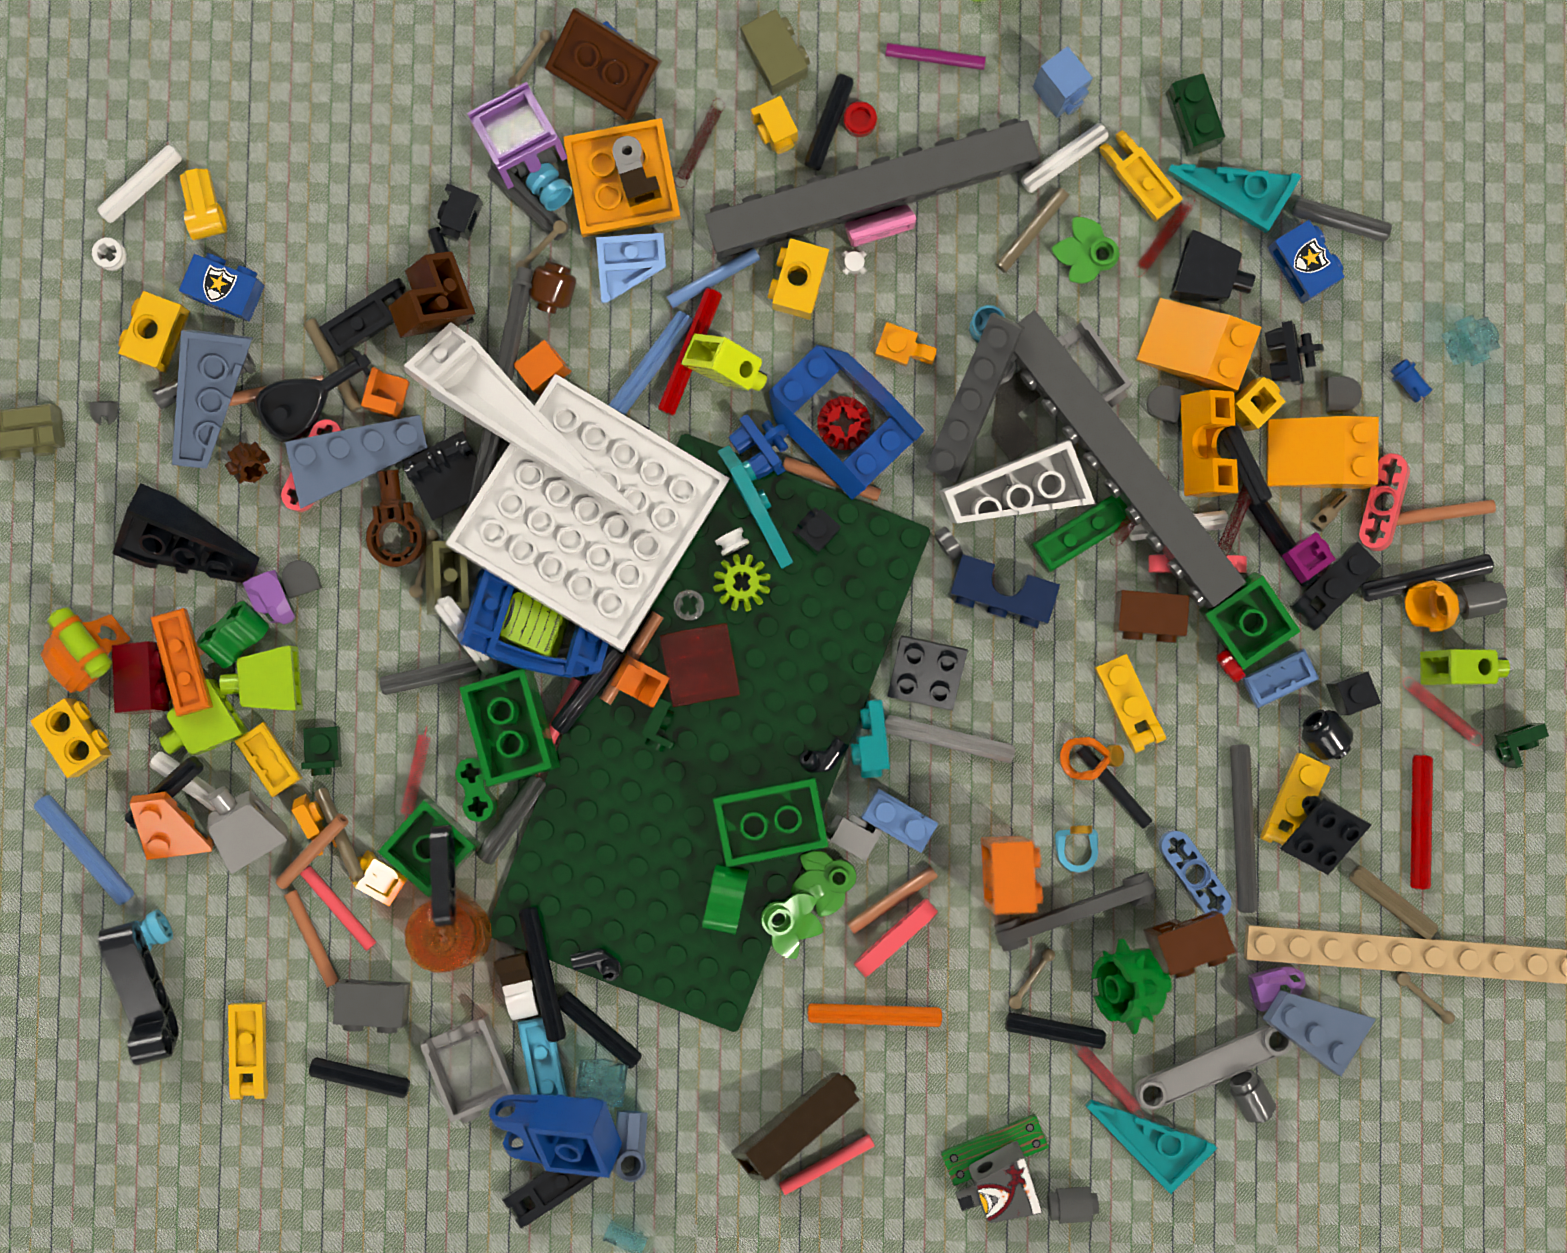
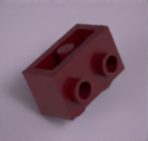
M145 641L112 645L114 713L135 715L170 711L169 701L171 694L157 642Z

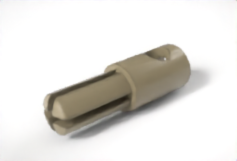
M1343 491L1331 504L1326 505L1310 521L1316 530L1321 532L1338 516V512L1352 499L1351 495L1349 494L1335 509L1334 507L1348 492Z

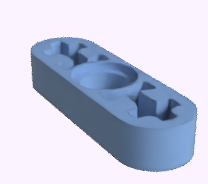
M1176 830L1164 833L1159 840V851L1199 909L1204 914L1215 910L1225 916L1231 908V897L1191 839L1185 833ZM1171 838L1174 840L1182 839L1183 843L1180 845V849L1185 856H1189L1191 852L1194 855L1193 858L1182 862L1179 868L1176 863L1183 860L1176 852L1172 851L1169 853L1167 850L1171 846L1169 842ZM1193 864L1200 865L1204 871L1203 879L1196 884L1190 883L1186 878V870ZM1210 881L1213 882V885L1207 888L1211 894L1217 897L1221 895L1222 897L1219 901L1221 907L1218 910L1213 907H1207L1210 899L1205 892L1201 891L1199 895L1196 893V890L1205 888Z

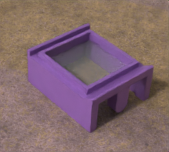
M527 82L510 89L508 92L467 113L508 189L514 187L506 170L524 161L531 173L539 171L541 163L536 154L554 145L562 161L568 158L559 137L552 128Z

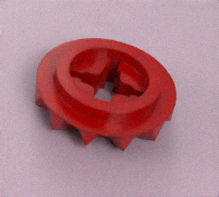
M839 396L829 400L822 407L818 415L817 427L821 438L829 446L839 450H849L859 446L867 438L871 427V418L866 406L856 398ZM841 409H844V414H846L848 419L859 421L849 425L847 437H844L841 426L829 424L840 419Z

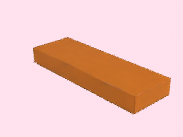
M181 608L150 617L176 716L181 717L212 708L187 609Z

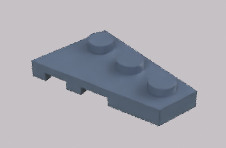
M1281 990L1263 1017L1265 1022L1338 1076L1343 1075L1376 1020L1372 1017Z

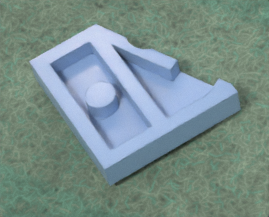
M664 233L596 237L601 303L610 302L666 268Z

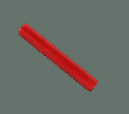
M707 288L703 294L658 406V409L665 414L674 415L692 373L691 369L681 364L694 333L707 335L721 301L722 294L714 289Z
M1415 755L1412 758L1410 886L1420 890L1431 888L1433 758L1429 755Z

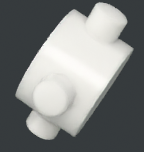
M846 250L842 254L845 258L843 273L848 275L849 273L857 274L860 272L863 275L867 271L864 268V257L867 254L863 250L850 253Z

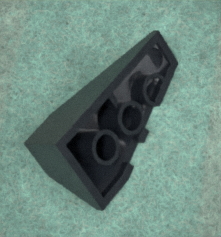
M141 483L126 509L112 553L143 567L156 569L159 564L175 567L178 573L187 574L189 570L205 572L210 578L243 583L253 577L260 560L257 555L175 497Z

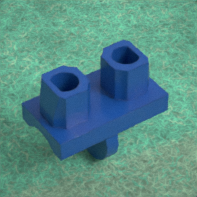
M748 414L741 417L739 421L742 426L736 429L728 438L740 455L754 445L758 448L760 453L748 460L757 479L773 471L777 476L783 473L785 468L772 447L776 446L780 452L788 448V445L783 440L789 433L788 428L784 424L774 427L770 420H767L761 425L766 432L763 436Z

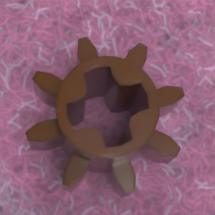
M239 442L231 451L227 452L231 462L226 463L225 467L230 475L235 476L239 484L243 481L256 483L264 474H268L264 464L268 463L270 458L265 450H261L257 442H253L251 445Z

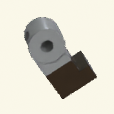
M622 136L617 139L612 148L613 157L629 207L662 197L656 176L646 178L642 166L644 156L639 141L631 136Z

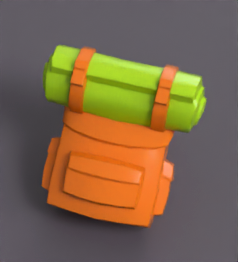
M70 607L55 610L48 618L47 622L53 629L51 631L52 635L45 642L44 649L40 655L51 675L70 693L82 692L109 670L113 663L108 657V654L112 651V645L127 644L130 641V637L110 614L91 622H82L80 617L75 615ZM102 626L111 628L116 634V640L101 639L98 635L101 632L100 628Z

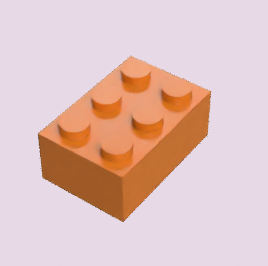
M1023 836L981 837L984 905L994 914L1037 912V904L1042 903L1041 882L1035 880V868H1040L1041 866L1039 847H1035L1034 841Z

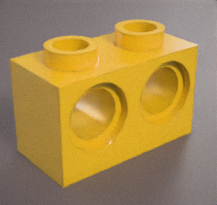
M64 698L30 720L67 778L81 776L112 755L108 749L110 745L108 738L100 729H95L89 720L91 713L88 707L81 700L77 701L76 698ZM64 713L68 714L71 720L70 726L66 731L61 728L59 723ZM82 741L86 742L89 747V754L85 759H82L78 754V746Z

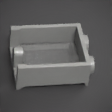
M1086 318L1076 328L1057 338L1111 408L1128 397L1125 391L1132 383Z
M488 1014L427 1039L420 1045L450 1122L461 1119L462 1123L472 1121L481 1116L480 1110L492 1106L496 1100L505 1095H516L519 1091Z

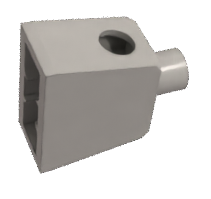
M223 786L209 795L208 800L216 810L208 815V831L231 874L288 840L287 825L253 792L246 791L234 799L227 788Z

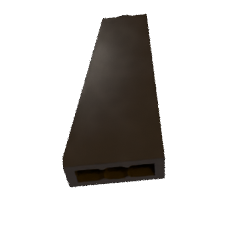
M839 1072L830 1073L731 1151V1154L752 1180L768 1181L860 1100L855 1094L857 1090L856 1085L846 1074L841 1076Z

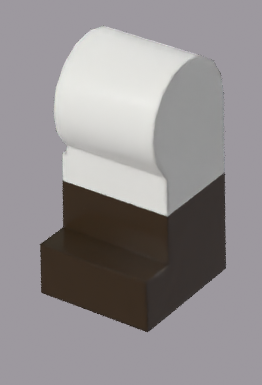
M527 951L498 958L494 965L497 975L500 977L511 1020L514 1021L539 1015V1002Z

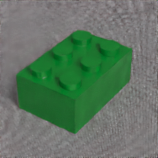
M522 668L459 687L486 787L499 786L560 767L534 671Z
M815 778L713 798L726 867L829 847Z

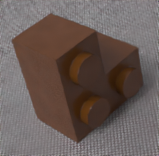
M453 251L425 254L405 270L412 290H408L389 305L400 338L440 332L450 322L459 327L476 314Z
M1215 910L1185 921L1172 919L1143 930L1153 956L1158 960L1163 972L1170 976L1175 975L1176 978L1192 975L1196 972L1195 967L1206 963L1208 967L1223 964L1228 961V955L1236 953L1223 914Z

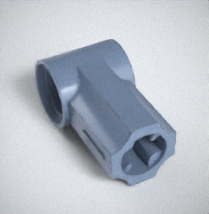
M633 1110L617 1111L616 1129L622 1145L612 1171L619 1178L627 1182H636L641 1179L647 1168L644 1158L647 1112ZM627 1156H634L635 1167L629 1173H623L621 1171L622 1160Z

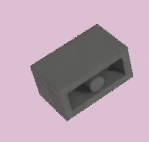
M341 979L335 983L333 1025H343L344 1031H363L364 1026L377 1027L378 1033H397L398 1028H403L408 1024L410 983Z

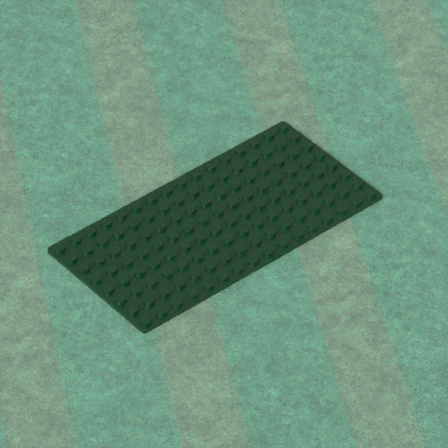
M683 434L680 436L676 447L730 479L627 647L621 652L623 656L626 655L652 611L663 617L662 622L638 661L670 678L660 698L672 703L669 710L675 713L666 731L659 729L657 734L675 742L672 750L665 747L663 752L644 744L647 738L642 736L641 733L653 710L652 707L621 690L611 705L600 699L601 694L614 675V671L568 732L563 734L556 751L560 767L549 770L545 779L546 786L538 797L486 933L493 939L527 951L519 911L529 907H536L550 961L573 969L571 963L572 954L595 948H603L616 957L621 965L620 974L617 979L606 981L603 979V975L593 967L578 970V972L735 1032L740 1028L772 945L771 934L767 933L762 927L761 914L769 904L785 902L791 896L792 885L798 878L802 868L800 855L808 851L731 866L732 868L749 871L736 935L702 928L715 865L726 866L713 798L815 778L823 813L846 752L829 772H807L800 765L799 757L806 750L825 751L835 737L849 746L860 717V709H863L929 539L930 529L927 526L855 498L851 500L847 495L785 471L778 476L773 471L760 479L753 480L752 483L756 491L762 489L772 506L767 509V512L793 560V563L781 569L760 527L756 524L731 477V472L717 452L723 447L689 434ZM734 452L742 463L751 459ZM815 507L818 510L822 509L841 526L840 531L818 555L792 533L797 528L798 523ZM742 527L744 531L742 532V537L748 539L749 544L729 555L722 556L723 548L721 545H717L715 541L723 535ZM735 554L739 555L741 565H745L748 554L752 555L751 568H754L757 563L762 561L765 566L757 575L766 573L770 574L771 577L768 581L759 582V585L769 587L770 592L769 594H764L757 591L756 594L762 598L763 604L758 605L753 598L749 599L751 611H745L744 601H739L737 611L731 610L734 598L731 597L725 604H722L720 598L727 593V590L715 592L713 588L717 584L725 583V581L714 577L715 572L727 574L721 562L725 560L731 567H734L733 555ZM741 574L735 576L736 585L734 589L740 591L742 588L743 592L747 591L750 588L748 585L750 577L744 574L743 578ZM781 913L776 914L772 922L779 921Z

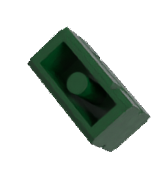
M1204 73L1172 83L1166 92V97L1180 138L1184 139L1182 144L1186 156L1219 146L1226 136Z

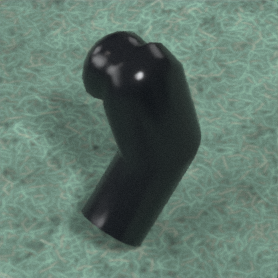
M835 737L825 751H804L799 757L800 765L805 771L810 773L829 772L835 767L849 746Z
M595 948L571 955L574 971L593 967L603 975V979L606 981H613L620 974L621 965L618 959L603 948Z

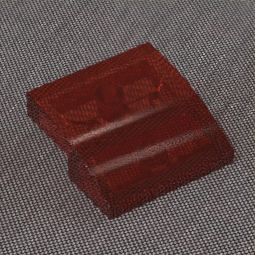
M727 623L660 635L667 677L670 678L668 684L673 707L740 695Z

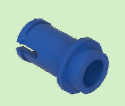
M1406 358L1395 365L1390 372L1394 375L1392 377L1393 381L1398 380L1412 397L1414 403L1421 400V396L1423 398L1426 397L1433 389L1431 386L1429 387L1414 368L1415 362L1410 363Z

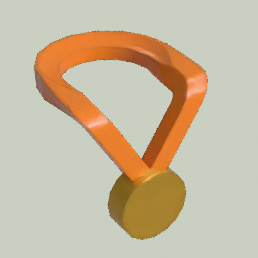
M1091 737L1070 739L1063 744L1060 751V763L1065 774L1070 778L1078 780H1094L1100 776L1108 765L1119 767L1124 761V751L1120 745H1109L1106 748L1099 741ZM1075 745L1094 747L1104 758L1094 770L1078 772L1070 764L1069 753Z

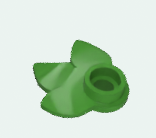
M1074 217L1072 219L1073 237L1061 240L1052 248L1056 259L1062 264L1071 267L1069 281L1078 284L1093 281L1100 271L1111 269L1119 259L1117 244L1112 239L1104 236L1100 224L1085 217ZM1100 249L1105 250L1108 255L1107 259L1100 260L1096 256V251Z
M813 850L800 855L801 863L806 871L795 880L791 893L793 895L807 893L816 897V911L820 917L828 916L838 911L844 904L845 892L849 891L856 882L857 875L854 866L847 860L833 859L826 852L820 850ZM841 872L846 878L844 881L838 882L833 878V875Z
M797 893L789 897L785 902H773L763 910L761 914L762 927L767 933L771 934L772 947L780 955L796 959L800 948L799 940L823 933L819 919L811 912L816 905V897L807 893ZM781 913L780 920L772 922L773 917Z

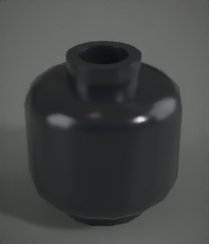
M1317 710L1310 714L1303 722L1302 739L1319 759L1337 760L1349 753L1350 745L1353 741V730L1336 711Z

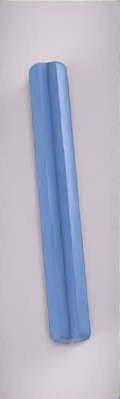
M682 311L676 313L608 406L623 415L628 412L691 327L693 319Z
M45 795L34 804V809L117 905H123L133 897L134 891L52 796Z

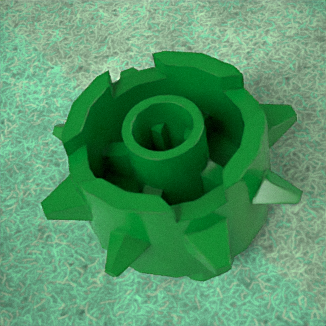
M1118 939L1115 954L1110 955L1104 950L1102 951L1104 956L1100 957L1094 964L1091 980L1097 979L1099 995L1094 996L1100 1012L1108 1021L1126 1023L1130 1032L1137 1034L1142 1018H1146L1152 1024L1155 1022L1153 1016L1158 1015L1163 1010L1167 993L1172 990L1170 976L1163 972L1158 960L1153 956L1149 948L1131 950L1125 939Z

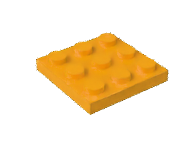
M662 118L563 136L582 237L681 219ZM622 136H631L639 141L644 156L642 166L646 178L656 176L662 197L629 207L613 157L612 148L617 139Z

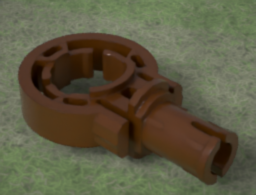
M399 469L378 471L377 475L379 477L382 502H379L380 506H372L373 520L370 522L366 533L367 547L371 555L381 564L390 567L405 566L413 563L422 555L427 542L426 529L422 521L414 514L413 502L405 503L402 500ZM394 522L406 527L410 534V543H417L416 547L408 546L402 553H393L390 549H383L382 551L379 549V547L385 546L383 541L385 529Z

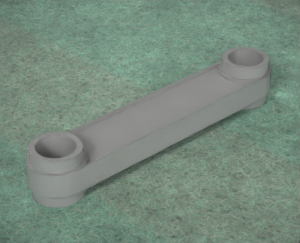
M1267 1024L1142 1078L1135 1086V1099L1145 1109H1159L1284 1055L1292 1047V1042L1282 1035L1280 1045L1271 1048L1268 1042L1269 1037L1274 1032H1277V1030ZM1154 1085L1158 1087V1095L1152 1101L1143 1100V1092L1148 1086Z

